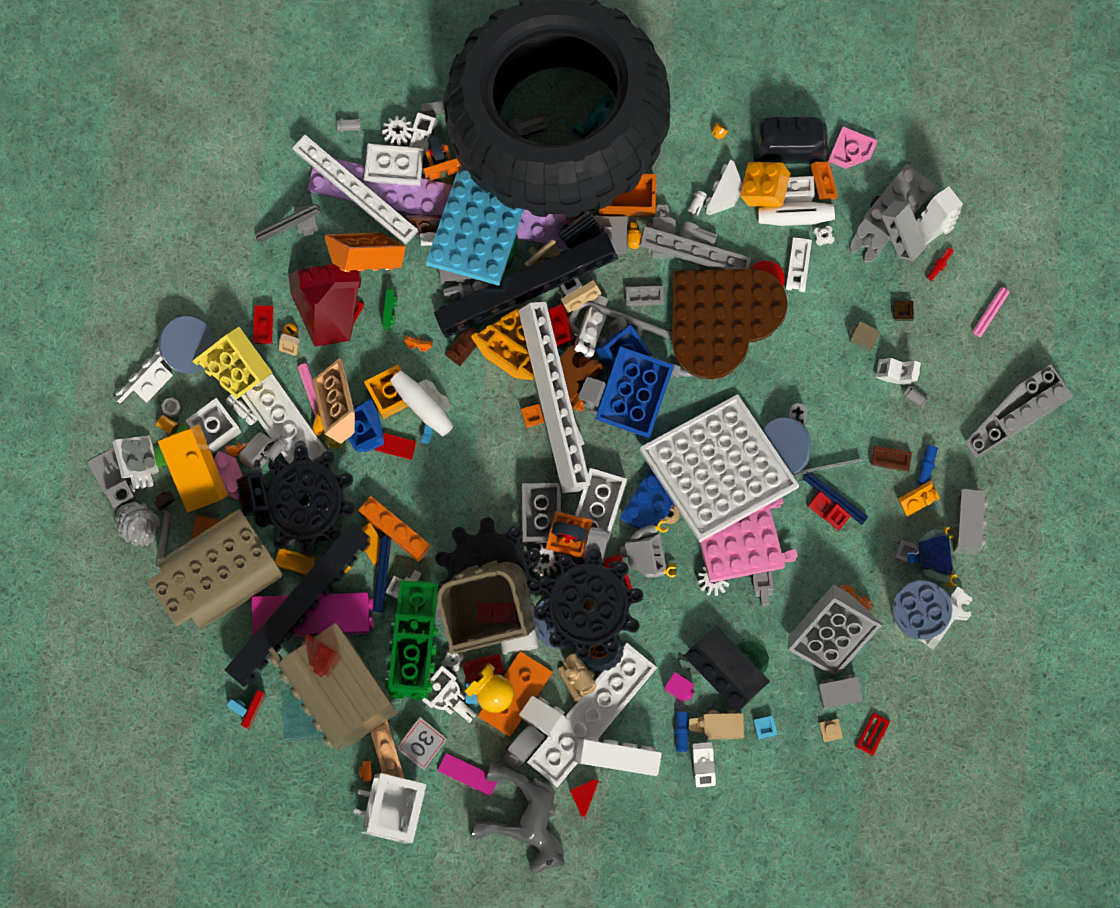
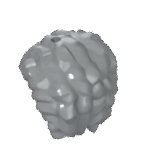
M135 501L126 503L119 507L114 516V524L116 529H118L119 537L125 539L126 542H131L134 546L139 544L141 546H148L158 534V528L160 527L159 518L156 514H152V511L144 503H136Z

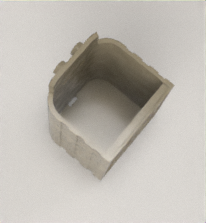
M238 509L157 561L156 563L161 572L149 579L147 583L176 627L192 617L198 628L203 630L283 578L240 509Z
M497 560L487 562L480 568L478 565L468 567L456 576H453L454 578L445 583L438 592L437 603L441 611V619L445 627L451 655L525 637L539 626L535 617L530 590L527 586L526 574L515 563H497ZM478 603H515L517 623H478Z
M334 623L284 659L275 652L273 647L269 649L271 654L268 657L274 666L281 668L280 675L287 684L291 683L293 687L290 690L298 700L302 699L304 702L301 704L306 714L314 717L312 723L320 733L324 732L325 736L323 739L331 749L336 748V750L341 751L398 714V711L337 623Z

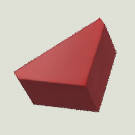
M597 779L570 790L581 818L585 819L599 783Z

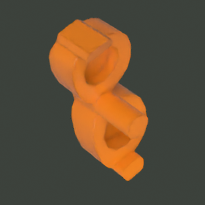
M407 335L404 338L406 346L410 349L418 347L420 351L426 352L433 345V341H421V336L417 340Z
M238 442L237 446H225L226 453L232 457H237L248 443L241 446V443Z

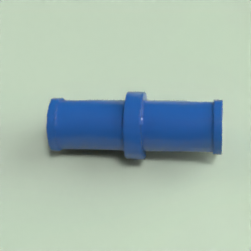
M926 445L923 461L920 462L921 469L917 480L920 484L927 483L930 480L932 469H935L934 462L938 448L935 446Z
M676 712V729L674 730L676 735V752H688V735L690 734L688 729V712Z

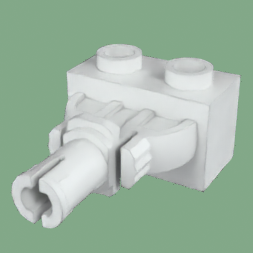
M440 666L430 678V680H433V691L429 692L428 698H424L422 701L430 708L446 710L451 715L453 711L448 708L450 706L470 723L473 719L466 712L473 718L477 713L457 697L459 696L463 700L466 698L460 692V687L455 681L457 678L446 668Z

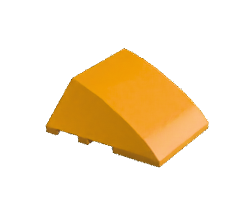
M520 307L502 317L500 321L493 325H488L486 329L479 333L476 332L471 336L482 355L513 378L534 379L533 368L518 311L521 309Z

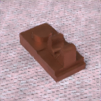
M472 327L466 329L446 353V356L459 367L477 347L471 338L477 331Z

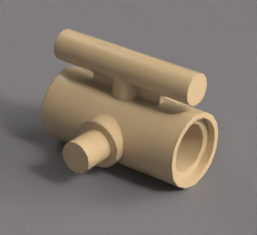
M551 239L540 250L531 247L528 252L532 257L524 263V269L537 265L546 258L558 255L561 250L556 245L557 243Z
M576 653L565 658L563 661L565 666L559 667L558 671L574 701L577 702L582 699L581 695H588L597 688L593 680L595 674L587 669L583 660H580Z

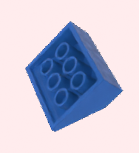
M619 347L595 420L647 439L650 438L674 365Z

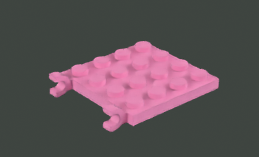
M782 497L699 543L709 583L783 569L785 562L796 561L795 558L798 557L796 549L786 551L785 553L781 552L770 510L781 507V504H783Z

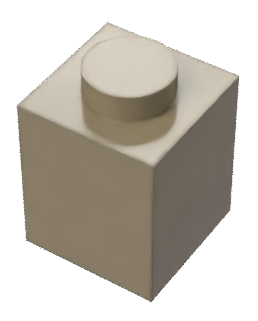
M860 321L858 326H853L849 334L852 336L850 342L871 352L880 331Z

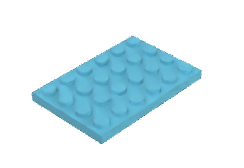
M459 167L433 240L426 266L500 285L524 209L515 208L514 210L505 206L494 194L483 191L471 179V175L466 169Z

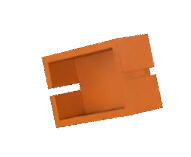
M643 174L638 185L632 191L622 193L613 199L612 204L599 209L598 216L655 217L656 174Z

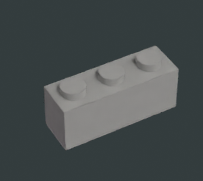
M894 200L881 216L898 257L914 261L923 252L926 245L909 203Z

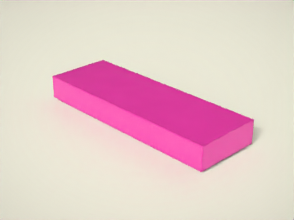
M447 753L438 769V772L489 796L492 795L498 782L485 781L487 772Z

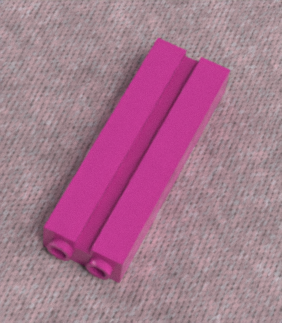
M369 593L328 594L326 597L323 595L319 600V606L314 611L310 610L306 615L307 620L301 626L297 625L293 630L295 632L293 636H317L334 623H337L345 634H370V629H374V619L370 617V609H373V598H369ZM289 595L252 597V636L256 634Z

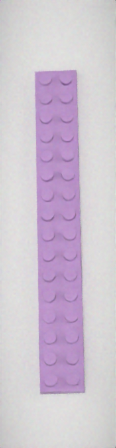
M335 159L395 211L410 215H443L453 185L421 178V186L364 182L365 165ZM312 169L307 188L308 192L352 201L316 169ZM524 210L516 235L518 239L544 245L553 239L559 248L569 250L560 239L558 233L564 224L574 222L576 216L568 218L565 214H548L547 217L532 215L528 210Z

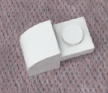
M417 113L412 128L414 133L409 147L424 148V156H426L425 151L429 149L428 137L435 135L436 118Z
M893 358L879 359L876 378L886 382L911 385V382L918 380L921 363L917 361L901 362Z
M712 742L693 744L692 754L696 787L716 786Z

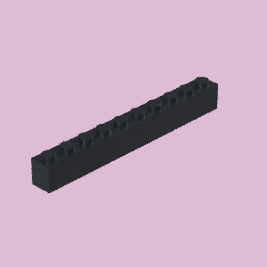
M607 232L598 234L593 239L581 242L569 250H563L552 258H546L537 265L525 268L524 271L509 275L500 282V285L491 284L485 289L475 291L472 295L459 298L448 306H442L434 312L441 332L448 338L619 258Z
M352 522L224 671L241 686L251 685L256 679L254 675L259 670H264L268 665V656L271 654L269 649L273 647L278 654L282 648L280 645L294 635L295 632L293 630L297 625L301 626L307 620L306 615L310 610L314 611L319 606V600L323 595L326 597L332 591L333 587L331 586L335 581L339 582L346 573L344 571L348 566L352 567L357 562V556L360 552L364 553L370 547V536Z

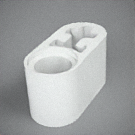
M535 629L528 636L500 643L503 655L511 651L516 653L539 648Z

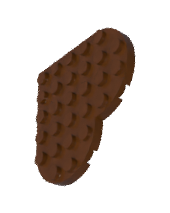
M759 269L673 271L672 345L678 363L689 374L702 379H718L731 374L745 360L750 342H757L770 337L783 324L787 315L788 301L782 284L773 275Z

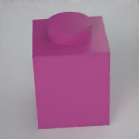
M674 672L664 688L665 692L682 703L686 699L690 701L695 693L693 690L694 684Z

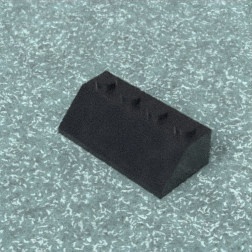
M717 625L707 632L684 655L737 713L770 682Z

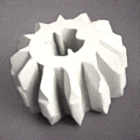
M397 115L394 121L389 118V124H383L385 130L382 131V135L385 136V142L390 141L392 146L397 143V146H401V142H403L407 146V139L411 140V134L414 133L411 121L406 122V117H402L399 120ZM396 129H400V134H396Z
M540 544L539 552L541 557L544 556L546 558L548 556L549 563H541V558L538 563L532 565L535 566L533 572L536 573L540 569V576L544 575V571H547V575L551 576L550 569L555 573L558 571L554 565L559 566L557 559H559L561 554H555L556 552L546 550Z
M705 566L702 567L704 573H698V577L702 579L698 580L697 584H704L700 590L704 591L707 588L708 596H710L711 590L714 591L715 596H718V589L721 593H724V587H729V583L725 580H721L718 583L715 582V584L709 583Z

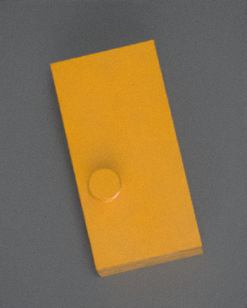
M199 424L158 441L187 513L218 502L228 496Z

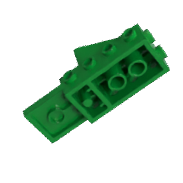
M400 580L395 622L391 623V633L394 635L393 640L389 642V652H392L391 659L388 658L387 670H390V674L385 680V689H388L389 696L393 698L412 697L414 700H423L428 698L429 692L433 691V680H430V675L435 672V662H432V659L437 652V643H434V637H438L439 625H435L439 583Z

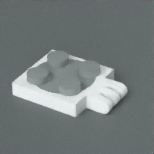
M150 436L113 441L121 477H130L134 489L139 487L145 488L146 485L147 487H152L153 480L151 475L158 473L159 469L156 465Z

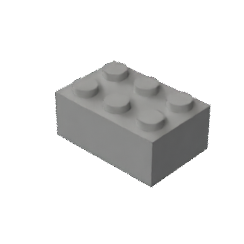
M560 483L522 484L523 545L547 544L555 511L561 512Z
M962 489L958 494L954 553L977 555L985 546L986 535H982L987 524V516H984V512L988 506V497H985V491Z

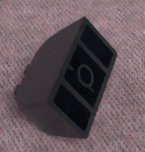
M770 117L762 119L753 127V161L783 164L828 162L827 124L822 119L815 117Z

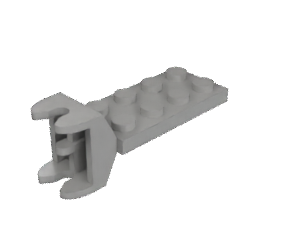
M906 164L863 217V221L859 225L856 235L850 244V251L853 253L859 251L861 247H865L867 252L864 255V262L874 261L883 251L888 241L892 242L881 214L895 200L909 203L913 215H915L937 186Z

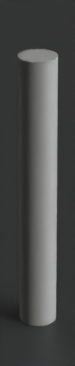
M167 511L163 512L157 561L166 556L171 512Z

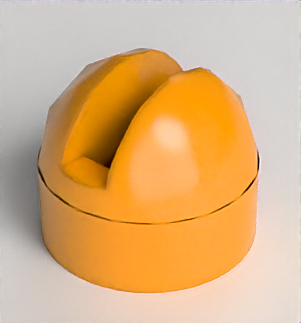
M716 123L712 129V135L716 139H722L728 133V130L719 123Z
M292 323L286 324L283 327V334L296 337V334H298L296 325ZM290 327V329L293 330L294 333L291 334L286 328Z

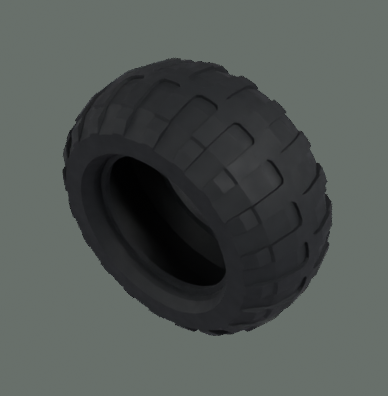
M519 0L518 5L506 10L503 8L495 11L489 16L488 22L482 27L475 28L468 35L463 50L460 54H456L449 72V83L444 93L445 121L449 139L457 160L469 172L471 179L486 193L491 192L505 206L514 210L515 208L528 210L532 215L547 217L548 214H565L566 217L578 216L581 211L595 207L598 209L605 208L612 204L614 198L622 193L632 191L638 185L643 173L647 169L650 170L661 152V144L667 136L670 126L671 102L667 72L663 61L654 50L653 43L640 27L636 28L631 23L626 14L616 8L609 9L601 5L598 0ZM567 67L588 72L602 80L616 97L611 113L600 127L586 137L566 144L547 145L526 140L509 129L500 118L503 103L512 89L528 76L550 68Z

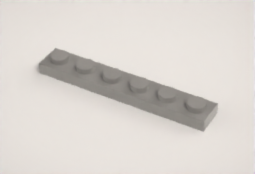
M646 226L642 228L639 242L641 247L715 269H749L750 257Z

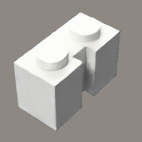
M532 696L520 712V717L555 740L568 721L564 716L565 712L556 706L553 709L549 706L550 703L542 697L537 699Z

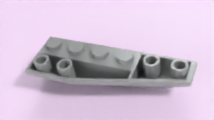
M1052 364L1019 384L971 435L965 444L974 457L978 458L1071 400L1073 395Z

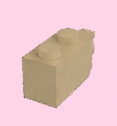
M728 710L727 714H719V711H707L708 714H704L703 717L689 719V731L704 733L707 739L744 738L743 713H737L735 710Z

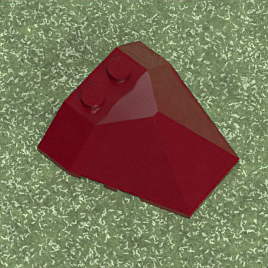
M329 264L297 270L289 275L291 296L314 347L351 341L355 319L353 317L355 305L357 306L358 289L361 286L360 271L351 270L350 272H344L337 265Z

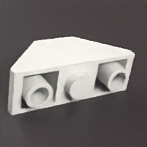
M732 160L729 161L728 165L724 164L720 173L723 176L720 181L715 182L712 189L714 194L712 198L708 197L704 207L707 208V215L734 207L741 194L743 184Z

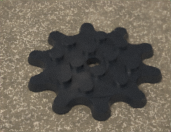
M300 445L294 450V460L292 463L286 465L278 458H275L274 461H269L268 468L273 474V480L269 484H264L269 510L256 517V524L259 527H266L268 525L276 527L277 535L274 539L276 548L284 549L291 540L296 539L300 542L302 553L310 555L315 550V541L319 536H325L333 543L340 537L341 533L336 527L337 519L340 516H352L355 513V505L343 499V491L353 483V476L346 472L341 475L333 473L332 465L335 461V455L331 451L323 452L318 460L312 461L308 456L307 448ZM307 495L309 497L310 502H308L307 505L303 506L301 503V499L303 496Z
M484 517L480 521V530L475 535L468 534L462 527H456L452 531V537L457 544L455 551L451 553L441 551L435 556L436 563L448 570L447 579L439 582L438 592L445 583L453 579V576L464 571V569L478 565L480 568L487 562L497 560V563L512 562L519 565L526 574V582L530 593L537 594L541 591L538 585L539 580L533 579L529 575V568L541 560V554L535 549L523 551L520 548L519 540L523 535V530L519 526H512L507 533L499 534L495 531L493 519Z
M591 549L587 554L586 562L583 564H576L570 555L564 554L558 559L561 568L560 577L552 579L544 576L538 582L539 588L548 593L549 602L535 610V617L540 621L550 620L554 623L555 630L549 637V642L553 647H560L565 641H572L576 645V656L580 660H586L590 657L591 649L594 645H602L610 655L617 654L620 650L619 643L617 642L618 632L626 630L635 633L640 628L639 621L629 614V608L632 604L638 603L643 599L642 590L625 587L623 579L629 571L627 563L621 561L612 568H606L602 564V554L598 549ZM587 599L594 601L595 607L592 610H588L585 607Z

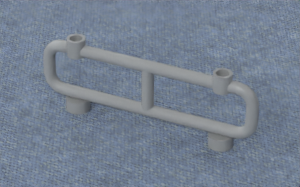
M600 295L592 300V302L588 301L581 305L579 309L571 311L569 316L572 333L576 336L580 329L576 327L575 322L580 310L593 307L602 314L615 319L624 317L626 323L636 326L635 331L640 338L643 330L672 340V332L607 308L608 299ZM599 337L596 344L600 345L606 339ZM672 364L674 368L671 377L677 379L679 375L684 377L693 376L680 366Z

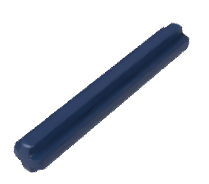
M812 472L804 475V481L817 491H821L832 502L838 504L858 523L864 524L868 515Z
M382 536L380 542L373 611L382 613L384 610L391 538L387 536Z

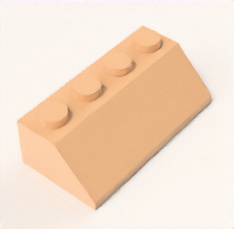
M339 358L314 378L313 384L324 434L342 443L354 433L355 413L343 360Z

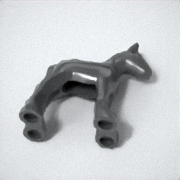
M490 762L485 781L494 782L504 779L513 782L520 787L528 804L520 817L518 825L475 820L470 838L480 839L491 833H498L512 837L521 843L534 845L539 849V853L530 863L529 869L533 873H539L550 868L559 867L560 865L565 866L563 846L547 830L549 816L555 814L557 804L553 803L554 787L551 784L542 783L537 778H534L532 783H530L527 776Z

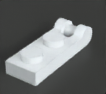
M793 237L786 290L798 289L799 292H805L812 240ZM793 277H801L800 282L793 281Z
M593 307L587 309L573 350L582 352L588 359L593 356L596 343L607 317Z

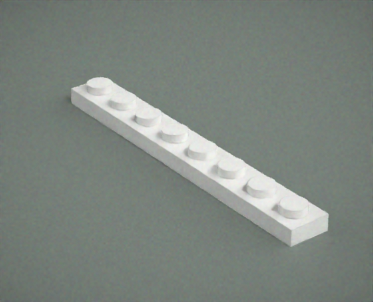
M304 135L292 148L295 153L404 245L418 232L417 228L309 137Z

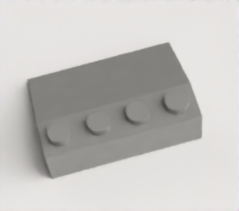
M833 584L788 635V650L836 677L879 630L882 623L850 593Z

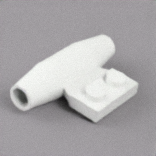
M814 176L789 177L783 207L758 208L759 223L793 226L812 225L835 220L834 204L812 202L814 198Z
M399 371L390 380L402 400L425 424L442 437L452 430L454 425L445 414L452 405L446 396L440 394L431 381L425 379L417 383L402 371Z

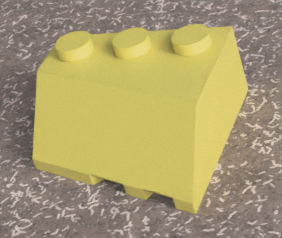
M240 327L225 335L192 361L206 369L205 373L209 376L213 375L218 379L220 385L237 399L272 374L270 368Z

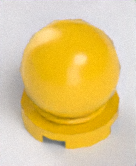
M489 663L479 673L481 678L477 682H471L464 692L469 697L472 694L476 695L477 702L482 709L499 713L510 707L514 698V690L506 677L494 674L495 667Z

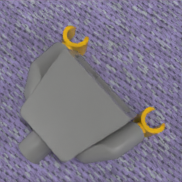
M665 518L661 519L656 526L652 524L639 529L631 536V540L626 542L625 546H622L620 549L621 557L628 558L629 567L637 570L647 578L664 576V574H667L669 577H675L677 571L669 570L677 568L676 563L671 562L666 568L660 533H656V531H668L669 526L663 528L660 525L667 522Z

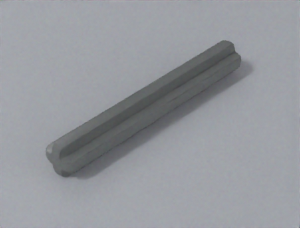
M312 204L255 233L256 239L262 242L318 215L321 212L319 205Z

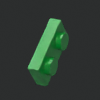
M386 289L382 323L383 330L391 331V325L395 326L396 314H393V308L398 305V296H395L393 289Z

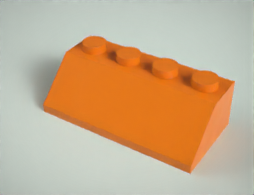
M384 233L325 235L332 263L340 267L341 271H365V269L378 271L381 268L393 270V268H401L406 246Z

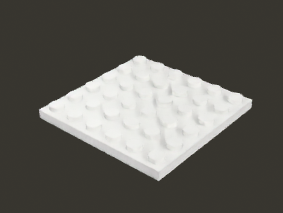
M738 394L639 448L642 456L699 543L799 488V484Z

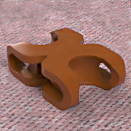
M574 345L570 346L560 358L572 409L580 401L578 396L586 378L597 379L603 369L602 364L596 360H591L584 367L578 368L582 352L573 350Z

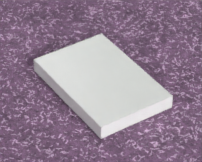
M368 144L364 182L421 186L424 148Z

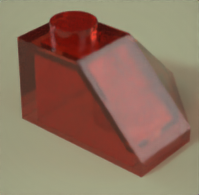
M306 634L304 639L309 665L313 667L312 672L321 678L323 675L329 677L341 660V657L320 641L314 640L313 637Z

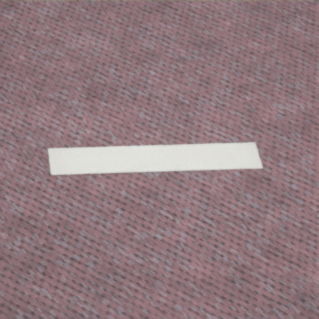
M855 459L836 464L801 470L798 473L792 475H798L817 470L862 462V460Z

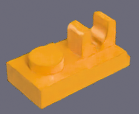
M930 480L900 497L898 501L904 514L908 517L926 505H930L933 501L939 500L940 497L933 482Z

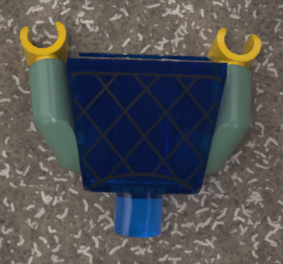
M951 527L931 530L921 537L920 542L917 544L918 551L907 552V563H919L920 572H923L925 576L936 582L944 583L948 587L957 586V584L952 582V578H957L958 576L948 575L952 573L949 539L954 536H950L947 531L951 530Z

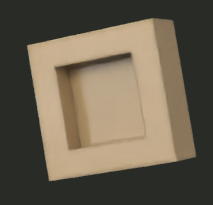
M282 334L279 351L297 357L301 339Z
M839 719L819 723L823 742L843 738Z

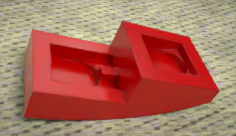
M818 491L807 505L808 508L838 531L851 517L850 514L838 504L832 502L821 491Z

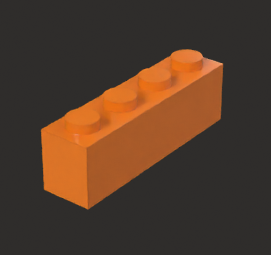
M370 496L358 510L363 518L385 536L390 537L395 544L417 562L430 550L431 546L427 541L373 497Z

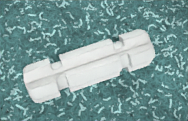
M232 394L227 397L226 403L230 407L233 406L232 409L243 419H246L245 421L249 425H253L257 421L256 416L250 413L251 410L241 400L238 401Z

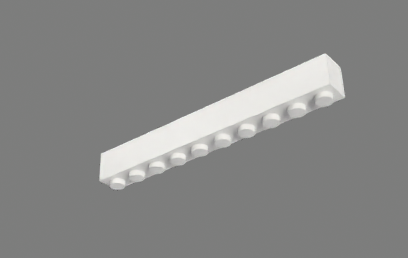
M546 302L529 303L518 311L562 492H579L591 484Z

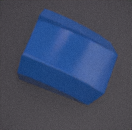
M368 399L354 406V433L348 438L354 450L369 452L384 445L381 422L372 400Z

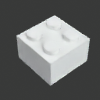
M217 398L185 420L190 428L198 424L200 425L211 454L241 433L237 424Z

